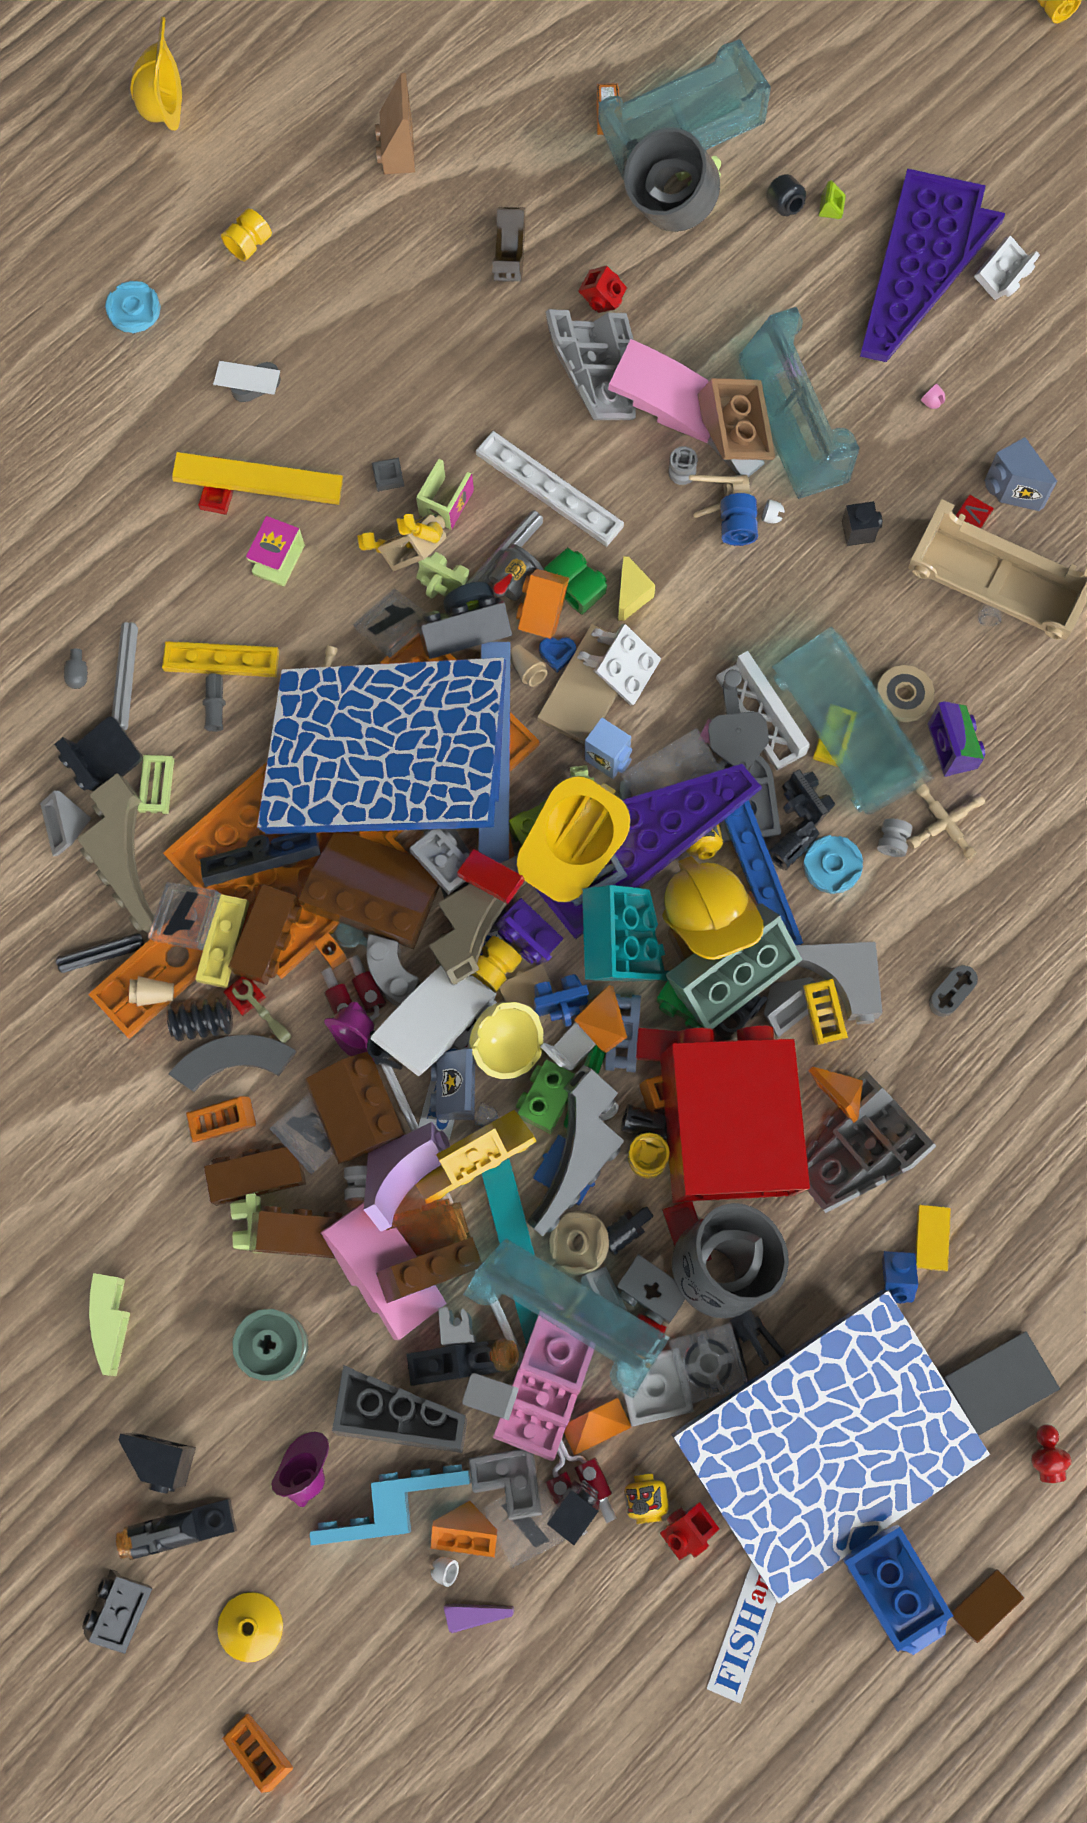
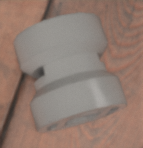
M686 446L678 447L670 455L669 477L675 484L686 485L692 482L688 478L689 475H696L698 458L693 449Z
M885 819L882 825L884 835L879 839L877 850L888 856L904 857L908 849L906 839L911 836L912 825L899 819Z
M367 1166L344 1168V1178L348 1184V1187L344 1190V1200L364 1201Z

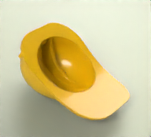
M161 16L158 42L145 49L135 63L132 70L130 89L136 109L145 120L155 123L165 122L171 131H176L180 124L182 86L176 62L164 38L165 17Z
M583 776L568 778L552 790L518 853L517 869L527 883L557 902L572 901L583 894V889L590 886L623 844L630 829L629 810L626 804L614 795L616 790L605 783L599 785L592 779Z
M692 856L678 861L680 871L670 879L665 891V910L662 914L664 922L680 935L695 954L706 959H720L755 945L763 934V919L739 878L722 865L708 862L699 864Z

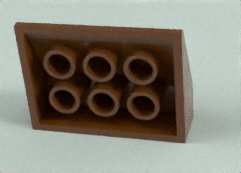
M334 832L311 870L299 897V902L303 910L378 937L397 941L400 945L414 950L440 885L413 855L349 832Z

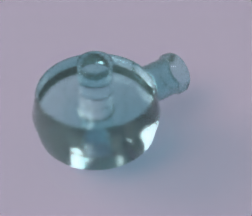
M342 923L337 926L335 937L340 945L352 948L361 944L367 948L368 938L363 936V931Z

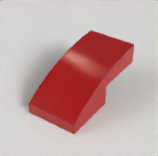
M638 1028L637 1060L661 1061L660 1055L672 1043H677L678 1031Z

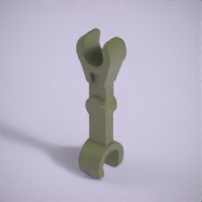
M242 980L249 988L248 993L245 995L238 994L237 990L233 988L235 997L239 1000H248L255 1007L256 1012L261 1018L269 1023L268 1025L272 1032L282 1043H286L291 1039L292 1036L288 1030L276 1019H273L269 1011L263 1005L261 1006L252 996L253 986L249 981Z

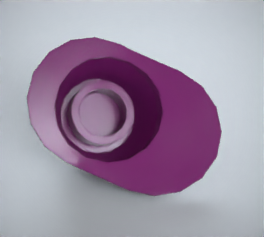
M352 1002L348 1007L341 1008L333 1018L324 1019V1023L331 1031L335 1041L346 1054L354 1056L367 1052V1042L371 1037L370 1032L374 1031L375 1024L357 1002Z
M316 1431L305 1433L288 1447L271 1483L272 1491L276 1495L288 1497L297 1506L305 1507L310 1499L320 1493L325 1484L323 1465L329 1450L328 1439L323 1433Z

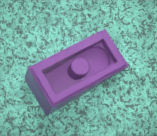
M444 1605L447 1625L451 1633L512 1617L515 1612L514 1606Z

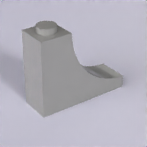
M876 942L796 946L802 961L795 966L809 969L826 980H834L836 991L842 999L846 1010L847 1020H856V1024H871L875 1022L874 1019L880 1017L883 1012Z

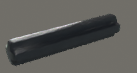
M134 933L58 956L56 964L59 971L65 973L135 952L144 945V939L140 933Z

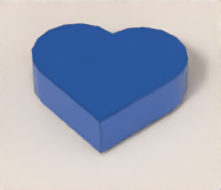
M545 638L539 644L541 658L556 673L570 662L576 652V644L570 638H561L559 640Z

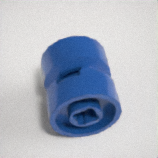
M735 493L724 497L720 502L721 519L723 520L721 523L722 541L733 546H743L755 542L758 539L756 498L746 493Z

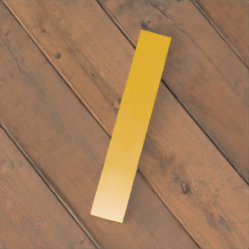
M180 452L176 453L172 475L173 482L335 505L340 504L343 485L342 475Z

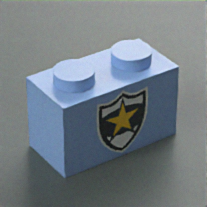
M601 718L585 739V761L614 779L618 772L624 773L631 762V758H629L632 752V748H630L631 736L604 718Z

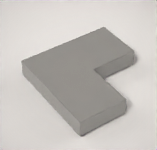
M517 1449L469 1458L472 1490L474 1493L505 1488L508 1518L510 1520L542 1515L534 1454Z

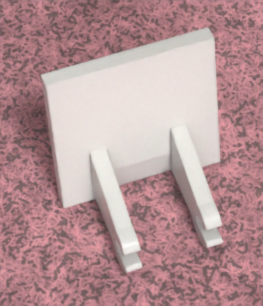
M621 624L617 633L605 632L595 628L591 635L598 636V642L610 645L604 657L590 655L581 651L577 658L584 660V665L595 668L594 672L628 704L634 705L661 658L626 624Z

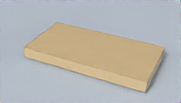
M591 624L537 717L538 722L585 745V739L599 720L605 718L618 695L615 690L594 672L595 668L584 665V660L577 658L581 651L590 655L604 657L610 645L598 642V636L591 635L595 628L601 629Z

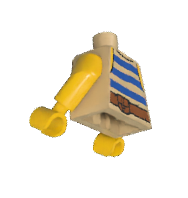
M405 514L403 519H396L399 531L388 540L378 539L375 542L374 533L372 532L357 535L359 548L363 551L376 549L377 553H382L393 572L424 560L446 539V534L443 531L445 521L440 515L429 514L414 521L413 514Z

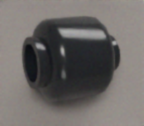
M784 174L778 176L770 183L766 198L768 203L781 216H790L797 214L803 208L806 200V190L792 175Z

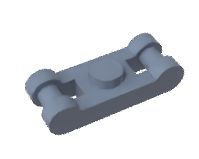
M616 994L619 1009H629L631 1013L630 1016H622L627 1038L606 1053L605 1070L614 1071V1068L626 1069V1072L635 1073L641 995H632V998L620 997V994ZM616 1048H627V1057L615 1056Z

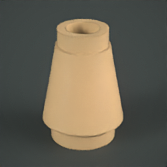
M516 645L511 649V662L522 682L529 684L531 687L540 684L547 676L545 663L521 645Z
M138 976V979H130L129 1003H137V1006L173 1001L174 983Z

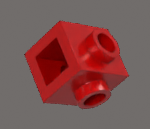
M608 266L589 270L578 292L586 299L593 310L602 313L613 311L621 305L622 297L627 287L615 272Z
M698 1502L686 1511L680 1507L666 1518L669 1524L660 1534L680 1561L689 1554L695 1558L709 1547L707 1541L720 1528L701 1502Z

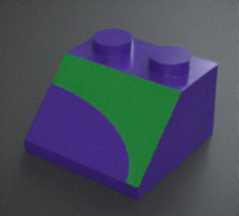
M945 701L939 702L927 725L944 777L978 769L985 758V748L982 741L977 739L975 733L977 726L974 716L972 714L969 715L966 705Z

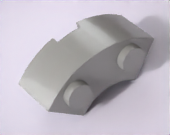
M369 934L367 961L370 972L385 998L396 1007H399L421 984L419 978L409 974L401 965V948L397 941Z

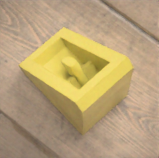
M623 556L618 621L626 620L654 598L655 584L630 557Z

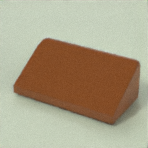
M996 1569L951 1612L953 1614L952 1618L972 1641L978 1643L1024 1599V1596Z

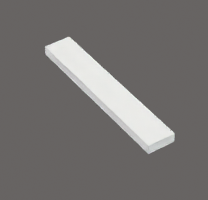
M492 431L476 449L478 457L606 547L624 527L623 521L496 432Z

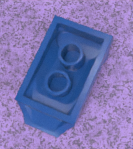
M899 1525L879 1532L854 1548L842 1559L849 1574L855 1580L897 1652L902 1650L915 1655L946 1635L947 1622L953 1617V1614Z

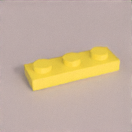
M218 894L195 979L197 982L227 988L231 974L228 966L241 937L249 906L247 899Z

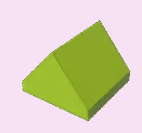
M832 180L827 182L822 192L818 216L841 219L846 195Z

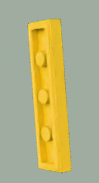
M165 641L162 669L165 672L277 677L279 649L278 647Z

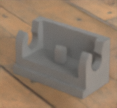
M448 1307L438 1308L442 1345L453 1346L477 1342L476 1336L473 1335L471 1316L464 1309L461 1310L460 1314L462 1317L461 1322L460 1318L454 1319L452 1310H448Z

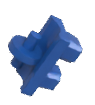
M576 974L568 975L561 979L563 991L553 993L550 982L534 985V1011L540 1017L549 1014L551 1021L562 1019L565 1027L572 1025L571 1016L580 1013L579 1006L588 1003L587 995H589L587 985L582 986Z

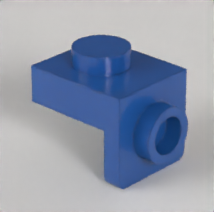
M884 1251L882 1256L883 1290L889 1291L896 1303L914 1302L919 1285L915 1253Z

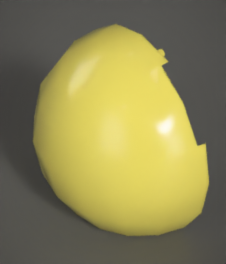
M500 1002L488 1007L475 1022L469 1040V1048L473 1050V1057L477 1065L487 1075L498 1079L517 1078L528 1072L540 1059L543 1051L540 1047L543 1044V1027L539 1020L540 1016L529 1006L517 1002Z

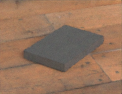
M1027 1331L1022 1332L943 1377L978 1436L1060 1390Z

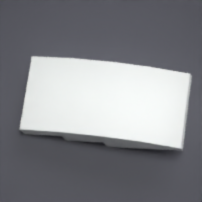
M440 966L374 1032L371 1040L417 1076H420L453 1046L456 1038L473 1024L480 1012L492 1003L496 993L472 975L453 985L442 966Z

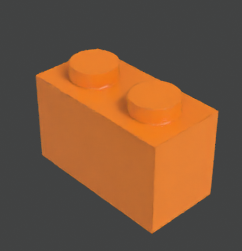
M536 569L530 576H526L522 592L526 593L525 601L520 603L516 614V619L520 620L518 630L549 639L553 637L557 631L569 582L568 577Z

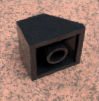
M136 1432L120 1433L118 1440L140 1481L150 1483L149 1490L168 1493V1491L175 1492L176 1488L186 1486L196 1447Z

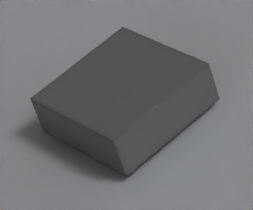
M399 457L372 463L377 492L405 487Z

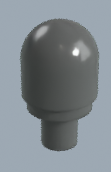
M75 648L70 650V660L66 661V665H64V680L70 688L80 689L87 683L88 667L86 662L82 661V650Z

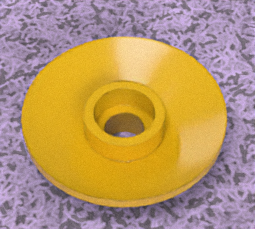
M248 1592L236 1596L226 1604L220 1614L217 1628L219 1641L227 1654L236 1660L256 1662L264 1659L275 1650L282 1637L283 1618L278 1606L272 1599L261 1593ZM245 1622H250L254 1627L251 1635H247L243 1631Z

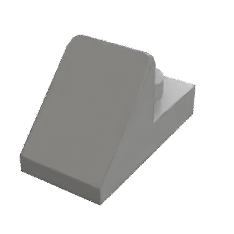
M472 1373L462 1404L509 1420L519 1388Z

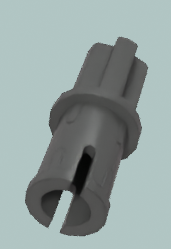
M211 673L206 677V698L203 699V705L205 706L204 728L207 731L218 732L223 730V707L226 705V701L223 699V677L215 673Z

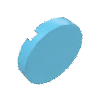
M129 281L121 283L116 287L117 290L113 293L110 292L107 296L105 307L108 318L117 329L123 332L137 333L145 331L159 318L161 306L157 293L143 282Z
M832 835L823 836L814 841L807 849L803 862L804 873L810 884L819 891L829 894L843 893L852 888L861 877L863 858L856 844L848 838Z

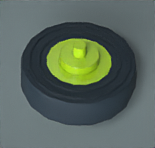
M472 582L462 585L446 595L443 600L444 609L448 612L451 611L450 607L456 604L467 603L468 606L476 604L479 598L494 595L492 588L484 582Z

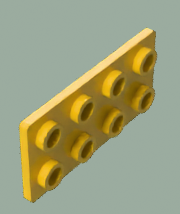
M512 1110L437 1153L436 1156L441 1165L424 1176L415 1185L425 1203L429 1204L434 1200L443 1198L448 1192L458 1186L471 1182L474 1177L486 1170L497 1167L502 1161L514 1154L525 1151L536 1142V1139L516 1110Z

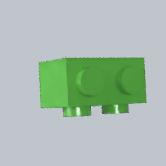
M547 1059L543 1066L537 1065L530 1078L533 1085L529 1093L523 1092L516 1104V1108L519 1109L518 1115L521 1119L551 1135L568 1103V1092L563 1088L575 1074Z

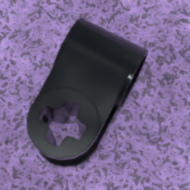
M757 994L729 1016L737 1022L736 1028L729 1029L721 1022L715 1026L716 1033L724 1039L731 1040L736 1038L737 1030L744 1028L756 1016L768 998L765 995L761 997Z

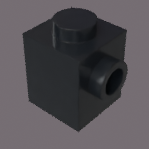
M874 501L846 505L841 522L847 546L875 542L879 528H882V515L880 511L876 512Z

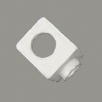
M575 1022L554 1046L543 1043L540 1047L560 1067L573 1070L596 1044Z

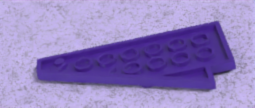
M907 168L860 357L887 362L1002 224L1005 213L981 208L986 185Z
M739 764L622 800L629 810L630 829L625 841L616 851L615 855L628 876L613 885L633 888L642 887L762 789L761 785L743 764ZM610 859L609 862L605 865V867H607L608 865L612 864L611 859ZM614 870L592 883L588 888L595 886L618 871ZM536 889L575 939L579 938L584 932L583 903L575 906L573 901L557 902Z

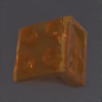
M449 1198L422 1205L423 1212L418 1208L395 1214L392 1227L386 1229L387 1231L402 1227L405 1240L416 1256L471 1238L461 1203L450 1204Z

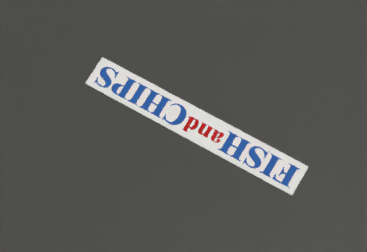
M752 1562L707 1686L708 1690L740 1704L776 1604V1599Z

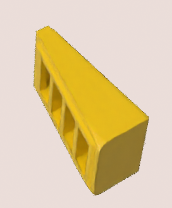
M829 979L803 985L815 1045L848 1038L834 980ZM828 989L829 995L813 999V992ZM831 1002V1007L816 1010V1004ZM833 1013L834 1019L819 1022L818 1016ZM835 1025L836 1031L822 1034L821 1028Z

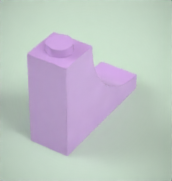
M433 1122L368 1153L364 1211L380 1232L392 1227L393 1217L399 1204L413 1186L441 1165L436 1154L450 1147L446 1134L442 1130L438 1131Z

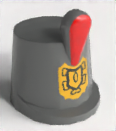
M511 544L488 577L493 584V594L497 597L505 595L507 598L517 601L524 594L522 589L526 576H530L536 569L543 570L541 564L525 549L516 544Z

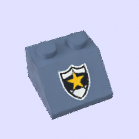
M1025 437L996 453L984 480L989 493L995 495L1000 503L1036 511L1044 508L1057 483L1054 475Z
M461 1049L446 1052L437 1060V1063L431 1065V1081H437L436 1093H431V1112H436L438 1120H475V1060L473 1050Z

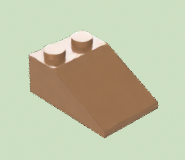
M401 73L379 112L380 124H375L376 141H381V146H376L377 163L383 164L384 175L415 173L414 135L406 73Z
M711 378L697 395L702 421L722 459L773 460L775 452L762 381Z

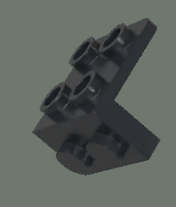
M111 716L103 720L77 743L62 737L54 744L60 752L58 758L67 768L73 770L76 775L74 777L75 782L84 791L87 789L92 792L117 773L124 777L143 759L142 754L117 719Z

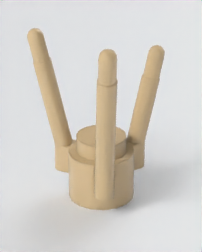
M689 475L688 477L692 481L724 483L725 496L735 493L749 494L750 492L748 475L730 477ZM720 503L697 511L693 516L697 518L720 510Z

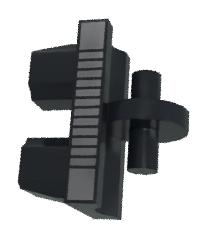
M799 769L793 772L790 779L781 786L785 791L784 796L788 800V803L783 807L784 811L787 814L795 811L800 818L803 817L804 820L812 821L815 826L835 806V802L830 795L824 794L819 797L814 791L819 782L812 771L803 774Z

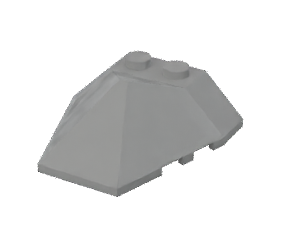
M548 309L545 311L554 351L593 420L635 419L636 407L633 406L634 400L608 390L609 383L630 339L634 340L627 313L608 312L592 322L572 321L569 310Z
M867 1071L857 1078L863 1080L858 1120L853 1123L837 1108L832 1117L827 1116L823 1123L826 1127L817 1141L812 1140L806 1149L810 1189L807 1191L825 1213L914 1168L936 1147L929 1136Z

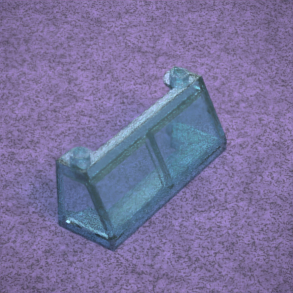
M738 39L732 43L722 45L718 50L715 62L623 103L620 96L605 98L599 102L598 122L621 177L624 180L626 163L632 150L639 141L656 130L663 128L683 129L695 136L704 149L707 150L764 124L771 86L742 41Z
M793 307L770 315L739 354L738 361L746 379L762 381L772 440L795 494L800 499L849 483L860 448L851 431L845 428L831 430L793 344L795 335L800 332L803 325L797 307Z
M832 626L772 666L777 673L773 676L775 682L782 691L787 688L792 693L851 786L854 796L850 799L859 813L864 810L865 814L871 815L916 790L922 784H926L934 779L844 637Z
M505 1239L479 1266L463 1294L481 1305L493 1304L499 1299L501 1294H504L615 1362L610 1372L613 1385L631 1398L639 1394L670 1339L668 1335L509 1239Z

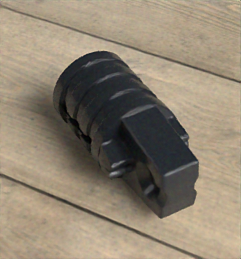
M805 819L768 851L775 865L782 870H787L796 859H799L819 835V831L812 821Z
M631 1104L626 1106L621 1122V1131H627L638 1136L645 1133H653L667 1140L665 1115L656 1111H650L649 1109H642L638 1106L635 1107Z
M647 1206L634 1215L627 1210L612 1225L606 1227L609 1238L608 1250L614 1256L618 1254V1251L625 1248L627 1244H630L632 1240H636L645 1233L641 1226L654 1217Z

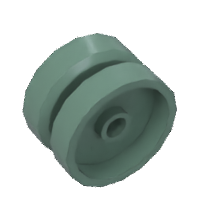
M275 1309L258 1310L246 1316L237 1327L232 1341L233 1356L238 1367L249 1377L261 1381H280L294 1375L304 1364L309 1350L308 1335L302 1323L294 1316ZM270 1340L276 1342L275 1350H268L267 1344Z

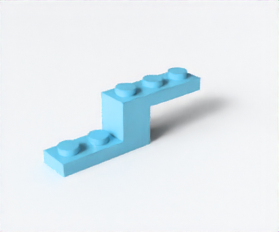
M462 1464L443 1466V1473L430 1475V1468L411 1470V1477L399 1479L398 1472L378 1475L379 1481L371 1483L374 1522L370 1523L369 1517L350 1519V1525L338 1527L337 1521L318 1523V1529L310 1531L311 1546L410 1533L411 1522L408 1492L470 1484V1470L462 1471Z

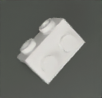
M1009 236L1002 241L974 277L994 300L1004 295L1009 297L1020 287L1018 283L1020 279L1025 278L1034 270V262L1040 254L1035 251L1027 255L1018 243Z

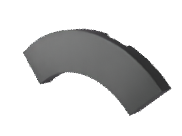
M227 1036L208 1042L190 1052L169 1072V1075L195 1093L210 1077L230 1067H257L280 1076L296 1054V1051L284 1043L263 1036Z

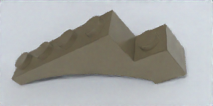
M117 773L89 794L95 802L92 808L102 820L77 839L83 846L80 849L82 855L89 863L94 862L99 868L96 872L97 876L106 886L110 884L114 889L115 893L112 896L120 907L123 909L126 907L131 913V916L128 918L138 931L144 930L152 935L161 926L151 912L143 894L135 860L134 834L138 805L142 801L128 781Z
M518 854L508 861L500 863L519 873L517 869ZM526 881L523 882L518 891L527 883ZM472 884L449 894L443 901L438 903L453 931L441 935L434 943L429 945L453 985L479 970L477 962L485 939L496 918L506 906V903Z

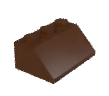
M368 1051L344 1058L305 1079L338 1164L367 1155L369 1152L404 1135L377 1067Z

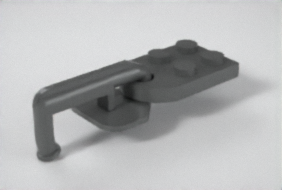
M732 669L726 672L722 685L726 715L716 716L708 727L711 750L723 759L716 771L743 764L747 770L749 769L751 775L762 787L759 792L749 799L763 838L780 836L781 830L773 773L765 759L759 756L769 742L767 722L760 713H740L736 686L740 684L742 676L739 671ZM724 821L719 823L723 842H731Z

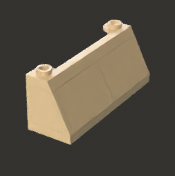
M941 499L910 561L908 569L912 570V573L921 579L930 578L1042 629L1050 638L1066 640L1087 602V568L1083 572L1075 571L1077 566L1074 564L1067 568L964 521L965 515L960 514L959 518H957L953 514L954 504Z

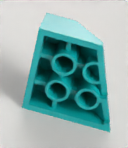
M614 885L584 888L583 937L585 980L620 982L668 981L666 974L670 971H665L661 956L666 954L663 944H658L655 929L658 926L650 889Z

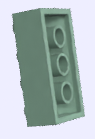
M762 903L756 907L763 919L764 929L761 939L755 945L715 960L706 959L694 953L666 974L678 998L703 1028L713 1029L802 961L780 915Z

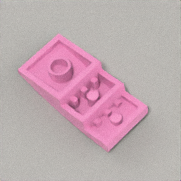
M630 339L609 383L608 390L634 400L633 406L657 416V423L705 443L710 438V434L702 421L697 395L709 381L670 357Z
M364 1202L321 1232L350 1284L359 1288L372 1313L380 1315L393 1340H400L438 1311V1308H442L447 1304L436 1285L386 1303L376 1273L417 1256L393 1223L392 1227L380 1232L364 1211Z
M541 1309L512 1386L519 1388L510 1418L509 1420L499 1419L493 1438L553 1461L564 1430L568 1425L577 1395L581 1390L600 1332Z

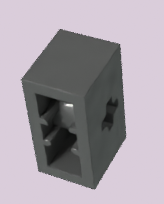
M639 1254L617 1286V1289L621 1291L619 1295L621 1299L635 1307L636 1303H639L647 1309L645 1315L659 1325L663 1321L669 1324L685 1301L674 1278ZM653 1284L659 1287L657 1293L660 1295V1298L652 1297L651 1300H648L645 1297L647 1292L643 1287L645 1285L647 1287H651Z

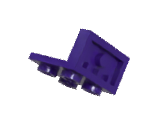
M519 898L495 924L499 928L497 933L507 943L511 944L514 942L521 949L519 954L531 965L534 962L537 965L548 962L552 958L550 953L564 939L522 898Z

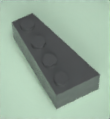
M343 1365L332 1428L336 1435L463 1453L467 1427L466 1415L420 1398L408 1391L396 1388Z

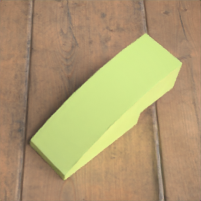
M93 1273L90 1289L89 1319L94 1351L102 1374L117 1376L130 1317L129 1312L119 1311L125 1279Z

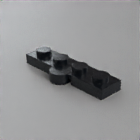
M292 833L274 838L271 842L268 837L257 835L249 839L245 847L202 858L200 863L204 885L207 887L220 884L232 879L319 856L321 852L317 833Z

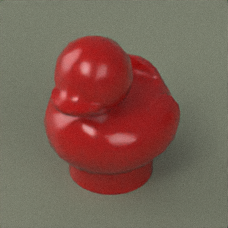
M1042 1425L1037 1430L1036 1438L1043 1447L1032 1454V1466L1039 1471L1040 1481L1045 1483L1064 1482L1067 1479L1066 1470L1071 1466L1072 1459L1068 1452L1055 1447L1059 1441L1057 1429L1052 1425Z

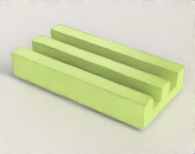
M143 755L139 798L142 803L138 805L137 809L140 813L150 811L151 813L162 812L163 814H169L174 767L173 756ZM151 762H155L151 804H147ZM165 762L162 798L160 805L158 804L162 763Z

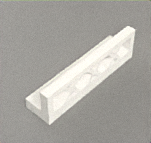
M746 651L739 655L736 665L717 674L716 679L722 687L726 672L732 669L740 672L745 681L743 689L737 688V695H741V699L739 700L738 698L740 713L754 712L746 710L743 706L744 696L757 699L760 704L757 713H760L766 721L772 722L775 727L774 735H769V741L772 742L771 747L768 744L763 751L776 771L806 755L810 744L750 653ZM774 744L787 745L792 754L779 761L773 752Z

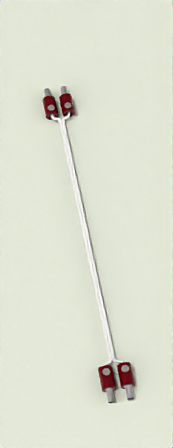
M356 955L349 959L356 975L352 979V983L366 1013L375 1012L369 1017L373 1021L379 1015V1009L383 1008L387 1003L371 972L365 971L359 956ZM327 968L321 972L329 988L324 994L335 1016L341 1008L348 1007L353 1001L345 984H338L332 969ZM381 1064L411 1132L418 1129L419 1126L392 1067ZM448 1192L442 1200L460 1240L468 1239L469 1235ZM479 1268L475 1270V1273L519 1367L523 1357L522 1351L484 1268ZM561 1439L557 1451L560 1463L553 1469L554 1478L545 1482L555 1506L572 1484L567 1471L558 1475V1470L565 1464V1458L568 1461L580 1460L582 1464L574 1467L580 1482L585 1480L599 1492L597 1498L600 1499L599 1508L606 1523L616 1519V1516L608 1500V1496L613 1493L596 1457L586 1461L580 1455L570 1456Z

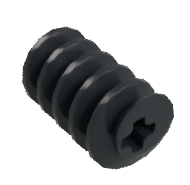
M216 997L213 1007L209 1005L207 999H203L202 1008L200 1009L195 1001H191L190 1010H186L182 1002L179 1003L178 1012H174L171 1004L167 1005L168 1029L171 1037L174 1036L178 1042L184 1040L185 1034L188 1039L193 1040L196 1038L197 1032L202 1038L208 1036L209 1030L213 1036H218L221 1028L225 1034L232 1032L233 1016L229 998H227L226 1005H222L219 997Z

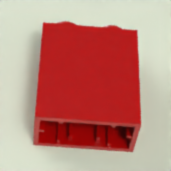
M771 1026L744 1027L737 1030V1041L721 1042L714 1041V1030L710 1028H691L678 1031L677 1043H672L660 1055L667 1143L670 1152L669 1167L672 1203L792 1197L810 1189L795 1039H774V1029Z

